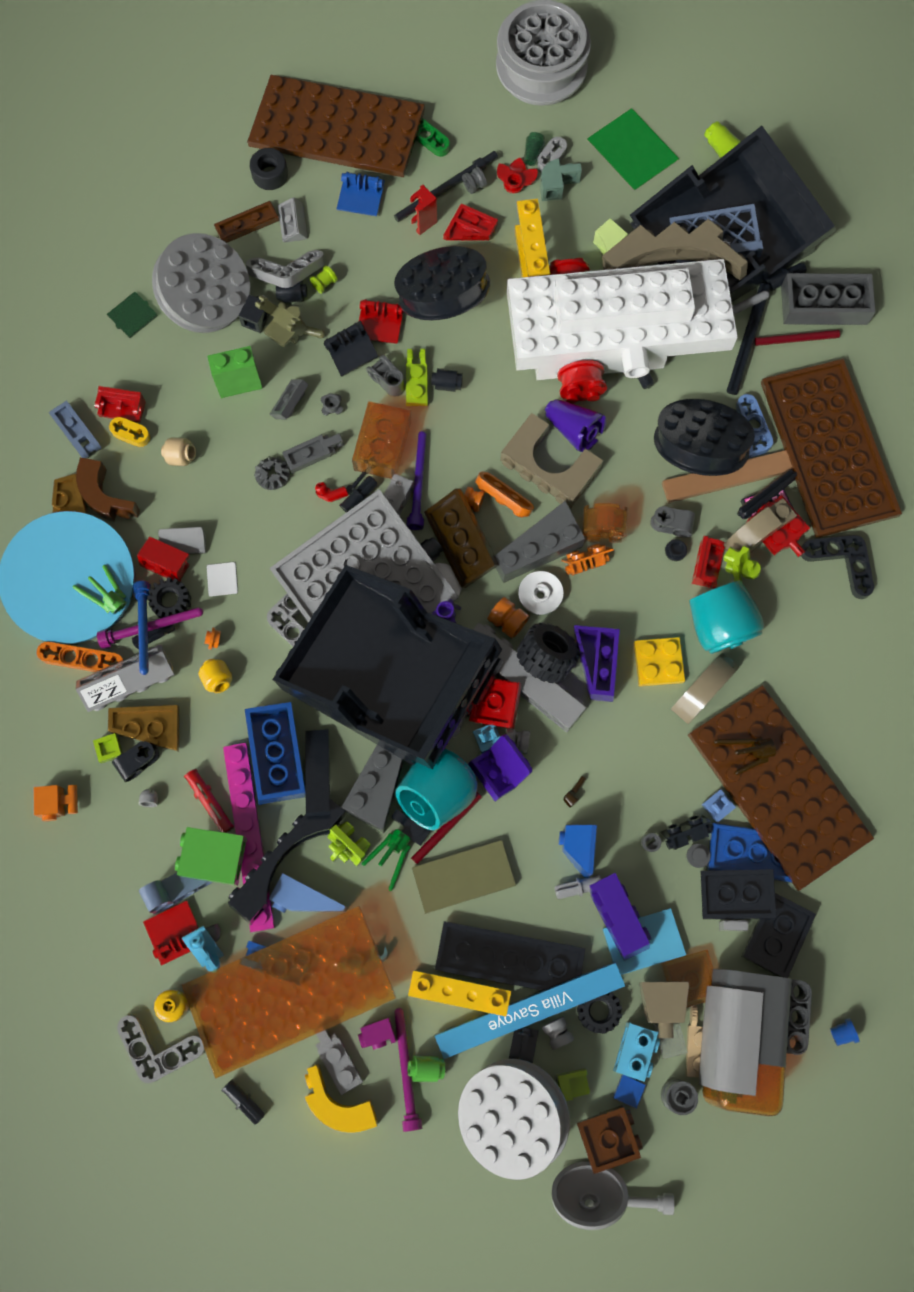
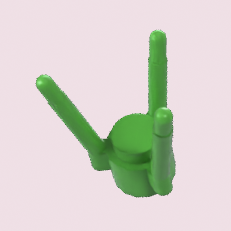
M103 565L102 568L116 593L113 591L108 593L92 576H89L88 580L104 596L102 599L104 603L77 585L72 587L102 607L107 613L111 612L114 615L127 604L124 600L127 596L120 590L107 566Z

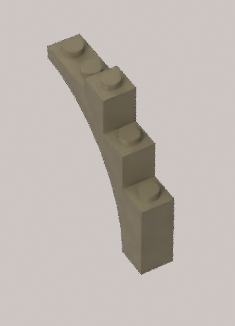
M709 219L690 234L684 227H680L673 222L656 237L650 230H646L640 225L602 255L604 270L643 267L670 260L707 261L724 259L726 271L739 280L746 276L748 263L742 254L736 253L726 241L723 242L722 228Z

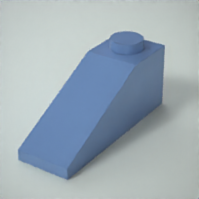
M283 873L269 897V900L274 902L272 907L283 913L287 909L292 912H346L347 910L346 906Z

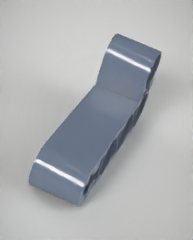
M176 872L162 881L156 880L139 889V893L149 913L157 914L213 882L180 877Z

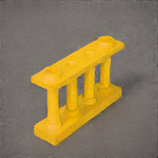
M538 199L517 201L520 225H515L514 230L522 278L550 275Z
M413 971L408 996L505 1017L507 1016L511 991L418 971Z

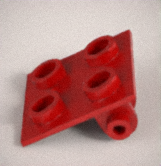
M367 299L360 301L359 321H362L370 340L398 344L403 310L399 303L391 304L385 301H368Z
M188 901L143 921L154 947V950H152L153 955L156 959H159L161 966L191 952L182 940V937L199 929Z

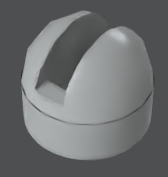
M149 789L143 790L139 797V805L143 807L158 806L157 792L155 790L150 792Z

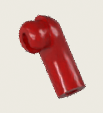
M319 482L315 486L316 495L327 502H334L348 496L345 486L335 490L328 488L324 482Z

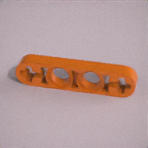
M54 642L41 643L36 653L38 658L46 664L91 672H98L110 667V665L104 664V660L111 663L115 659L118 663L124 660L116 653ZM50 648L54 653H59V658L51 654L47 657L43 653ZM69 651L76 653V658L72 662L65 661V655ZM91 655H97L98 662L94 666L87 665V658Z

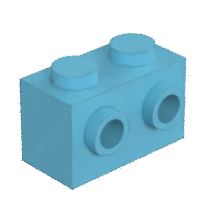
M626 1023L613 1071L645 1082L646 1077H650L653 1069V1063L650 1062L652 1053H656L659 1047L660 1039L657 1038L658 1032Z

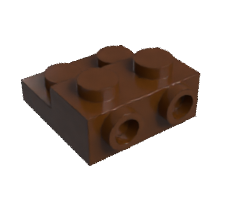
M623 1105L576 1122L593 1174L641 1158L639 1152L643 1150L641 1140L638 1134L633 1135L631 1125L635 1123L630 1109L625 1110Z

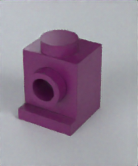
M390 1018L361 1027L362 1033L358 1034L362 1049L372 1046L373 1050L387 1045L386 1040L390 1039L391 1044L397 1042Z

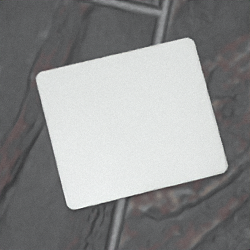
M235 562L207 565L209 596L237 594Z

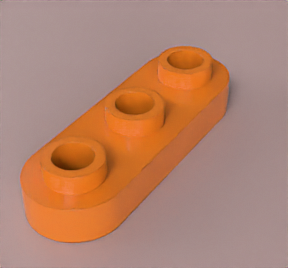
M484 471L479 473L475 482L481 491L489 493L499 504L510 508L516 516L521 518L530 516L534 505L528 499L494 475Z

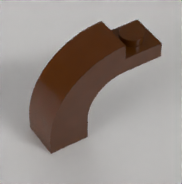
M80 457L76 471V482L81 496L89 507L102 518L113 522L115 521L116 514L126 519H129L130 516L138 518L140 509L135 502L112 498L104 494L103 482L107 469L103 463Z

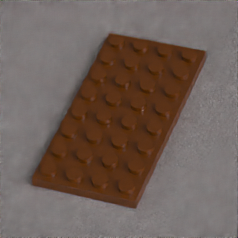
M271 74L247 143L249 147L273 148L283 154L404 178L425 112V104Z
M844 359L762 379L761 385L784 450L788 453L793 471L797 472L795 481L816 538L897 518L902 514Z
M763 685L688 734V737L746 819L757 831L758 836L770 853L774 855L775 860L781 865L780 867L785 874L789 876L797 891L812 883L874 839ZM771 738L776 747V755L768 757V762L759 764L736 775V770L759 759L755 758L752 752L735 754L736 750L752 747V744H715L714 740Z

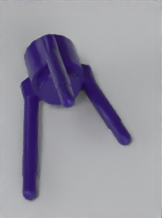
M452 599L439 603L436 611H433L432 614L456 623L455 609L461 610V606L454 603Z

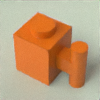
M58 785L34 787V815L42 818V821H56L57 817L65 816L64 806L68 805V814L78 813L77 785H68V795H64V788Z

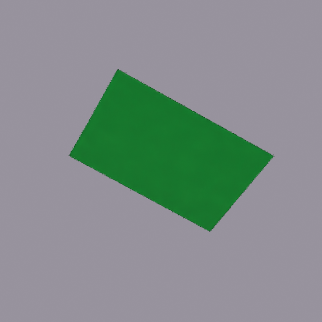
M632 108L587 138L634 190L679 160L674 152Z

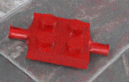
M781 495L774 501L763 505L746 523L765 508L771 507L781 499H784L797 516L794 520L770 535L763 543L774 556L784 549L791 548L799 558L806 551L797 541L809 531L810 527Z

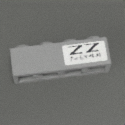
M162 644L148 650L149 672L146 675H142L139 672V654L77 680L76 691L88 712L102 710L108 703L115 700L116 702L122 701L131 693L136 691L143 692L154 683L168 681L174 675V671Z

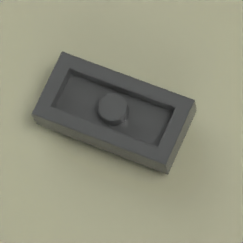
M291 379L270 412V415L275 419L287 420L293 414L297 402L304 397L308 384L303 379Z

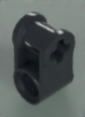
M142 741L127 752L116 757L112 764L124 782H129L158 760L159 750L155 745ZM145 749H148V750H149V751L147 752L148 755H149L147 758L144 757V755H145L144 750H145Z

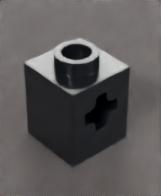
M249 295L238 315L242 327L261 333L270 314L255 306L257 301L260 303V296L254 297Z

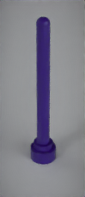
M420 431L418 434L412 513L409 514L406 521V526L410 530H422L424 528V518L420 512L427 439L425 431Z

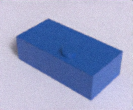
M291 702L245 709L258 805L304 798L305 787Z

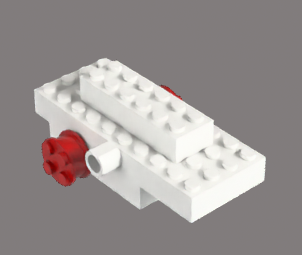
M580 257L565 260L557 259L550 263V275L514 278L507 281V299L516 371L535 369L536 380L558 378L562 382V387L559 390L560 396L569 403L599 400L600 395L607 390L606 382L602 380L603 374L624 372L628 378H639L648 374L650 369L664 368L667 356L732 350L738 338L724 259L590 271L589 264Z

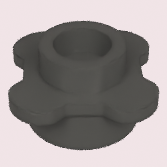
M339 394L322 396V414L326 416L330 413L341 414L343 411L340 405L342 397Z

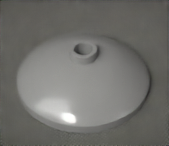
M578 1162L564 1168L556 1176L552 1185V1203L559 1216L570 1225L585 1230H599L615 1224L624 1215L628 1205V1189L623 1178L612 1168L593 1174L590 1162Z

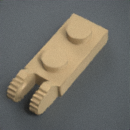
M697 1006L690 1007V1024L687 1029L685 1076L699 1077L703 1027L696 1026L698 1021Z

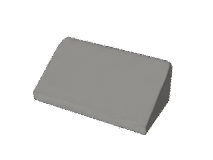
M293 197L279 204L278 211L282 241L285 243L308 239L303 203Z
M203 527L159 529V541L188 554L206 553V532Z

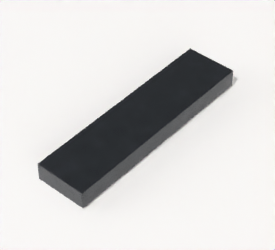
M329 730L305 731L306 816L330 815Z

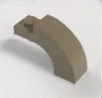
M781 499L771 507L765 508L737 530L725 542L724 549L728 551L732 547L740 551L745 546L752 553L765 539L794 520L797 515L787 502Z

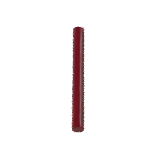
M829 330L756 337L754 344L755 346L836 339L840 337V331Z
M476 792L472 803L463 812L442 825L411 859L418 864L476 805L482 796Z

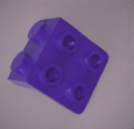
M507 734L502 735L489 750L468 763L495 802L513 791L532 773L529 761L523 757L515 742Z

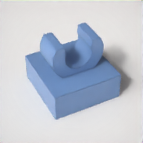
M721 789L702 804L716 823L736 808Z

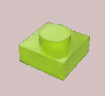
M116 733L93 740L97 758L101 764L123 754Z

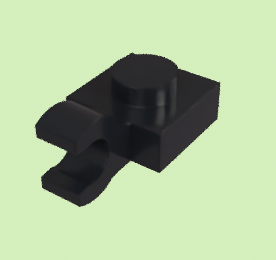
M397 809L392 815V819L404 827L402 832L410 837L413 842L421 846L431 830L419 826Z

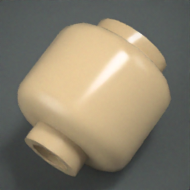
M171 437L162 446L161 454L166 463L171 466H187L195 459L196 449L194 444L187 438Z

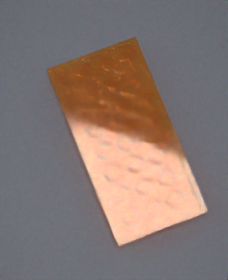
M360 906L182 984L215 1079L397 998Z

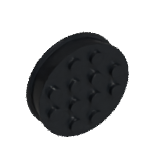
M461 246L436 248L412 258L401 267L394 281L396 292L399 295L400 307L407 315L413 318L429 321L456 317L473 309L482 302L490 290L491 283L486 272L487 264L485 258L478 251Z
M683 399L670 403L660 412L658 427L654 433V445L666 461L684 471L704 476H721L734 473L746 464L750 454L749 449L754 442L755 433L750 422L741 413L727 405L705 399Z

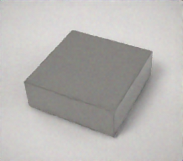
M722 920L719 922V931L748 930V922L746 920Z

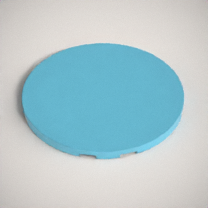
M64 511L51 513L33 520L12 538L0 562V597L6 612L23 631L42 641L70 645L92 640L97 637L98 631L112 628L123 616L131 602L133 584L135 583V568L131 552L123 538L110 525L89 514ZM103 565L107 566L120 590L127 596L124 599L127 604L114 615L111 612L107 613L102 607L72 587L77 585L104 603L102 600L104 596L88 580V577L92 576L108 593L110 591L116 593L102 568Z

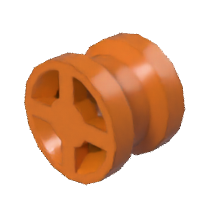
M468 486L464 496L470 508L478 513L485 492L474 491L472 487Z

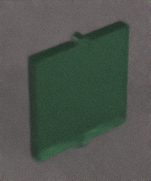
M135 291L107 313V316L116 324V328L121 329L129 339L158 316L149 306L148 301H144Z

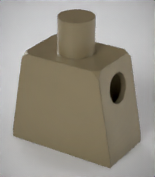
M639 982L647 1023H658L659 1038H674L673 1023L685 1022L689 982Z

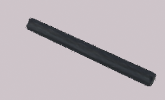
M761 283L757 294L763 291L770 292V284ZM767 299L752 307L726 390L728 394L737 395Z

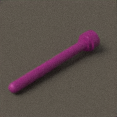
M195 608L149 621L148 631L200 617L204 611L202 608ZM138 625L114 632L108 629L98 631L97 640L102 649L113 646L116 640L137 635Z
M397 1008L394 1011L406 1109L402 1127L403 1132L421 1130L423 1127L422 1118H419V1114H416L412 1076H408V1062L410 1059L404 1011L402 1008Z

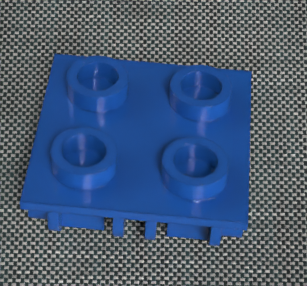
M348 171L342 173L341 181L343 183L337 210L377 216L385 180L380 179L379 176L370 177L366 174L361 176L360 173L356 175Z

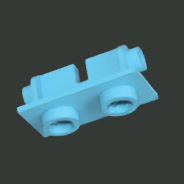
M204 926L182 937V940L202 967L206 966V969L210 972H217L220 969L219 958L223 957L224 954Z

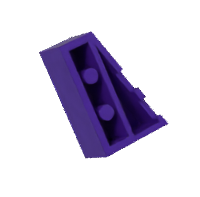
M574 625V636L579 647V656L590 700L613 702L620 629Z

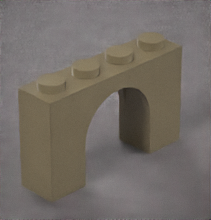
M531 413L502 450L500 461H502L506 468L514 469L520 473L524 480L532 481L538 485L537 487L543 493H549L554 496L558 503L561 504L566 501L567 505L572 508L600 471L603 460L587 449H584L568 470L561 473H549L542 470L536 464L533 453L548 434L549 424Z

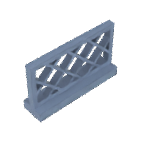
M754 204L669 219L670 225L673 222L688 225V233L691 229L695 230L698 227L695 225L698 220L709 219L722 228L723 235L726 233L735 239L729 245L736 253L742 254L747 260L746 255L754 250L757 257H761L763 244L762 240H760ZM750 211L751 219L747 224L737 218L740 213ZM720 216H727L731 219L726 227L717 222ZM734 222L743 227L738 235L729 230ZM748 230L754 234L755 240L747 242L741 236ZM675 260V263L696 262L691 260Z

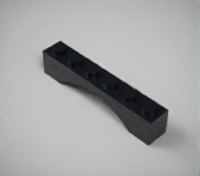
M330 799V815L309 817L306 814L304 816L302 814L299 815L292 824L294 828L289 833L285 832L277 841L278 846L273 852L269 850L262 857V864L257 870L253 868L247 874L245 884L241 888L236 887L228 897L230 899L228 902L229 907L252 925L267 907L271 880L283 859L302 843L318 836L330 834V829L334 825H338L345 817V810Z

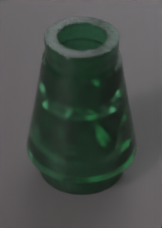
M531 132L526 137L525 164L535 166L546 144L544 135L538 132Z

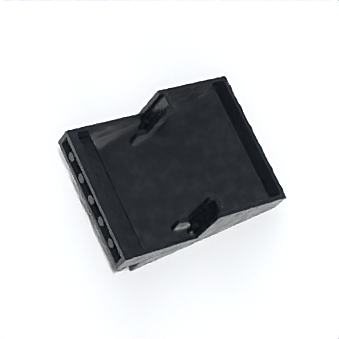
M762 125L700 175H698L694 166L691 165L630 214L633 220L630 224L634 230L641 225L646 230H650L656 237L670 226L669 219L672 217L754 204L763 250L759 258L754 250L746 255L748 258L747 273L741 280L726 271L731 303L760 286L761 283L766 282L767 278L780 273L782 269H787L814 253V247L836 231L835 225ZM750 211L740 213L737 218L747 224L751 219ZM720 216L717 219V222L724 227L731 221L727 216ZM698 220L695 225L699 227L706 220ZM736 222L729 228L736 235L743 229ZM677 223L680 227H684L686 230L689 227L685 223ZM748 230L741 236L747 242L755 240L754 234ZM726 233L723 235V242L726 241L728 244H731L735 240ZM675 260L661 261L657 263L659 265L675 264Z
M345 565L272 680L283 691L411 765H415L417 762L433 769L503 649L496 638L428 613L411 589Z

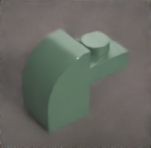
M559 158L548 162L541 174L540 193L542 201L560 200L563 196V185L580 183L581 163H569L560 166Z

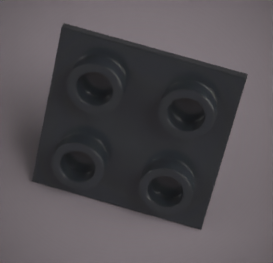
M362 321L355 322L352 326L344 328L343 331L337 332L334 336L326 338L323 343L329 351L341 377L379 357Z

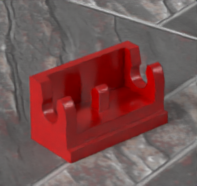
M421 185L420 189L410 197L411 203L418 199V205L415 207L417 214L412 218L411 224H415L417 221L418 228L416 232L419 235L437 223V198L424 185Z
M98 386L95 408H98L97 415L99 417L111 419L122 417L135 423H141L146 404L141 392Z
M150 536L137 554L141 567L165 578H171L173 581L175 578L181 582L183 575L189 567L187 561L190 556L188 553Z
M708 536L702 538L691 584L712 589L717 587L725 542L709 538Z

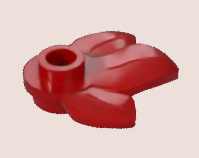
M521 158L514 160L509 167L501 163L497 167V176L504 182L505 190L513 194L519 193L524 186L533 184L538 175L537 169L526 170Z

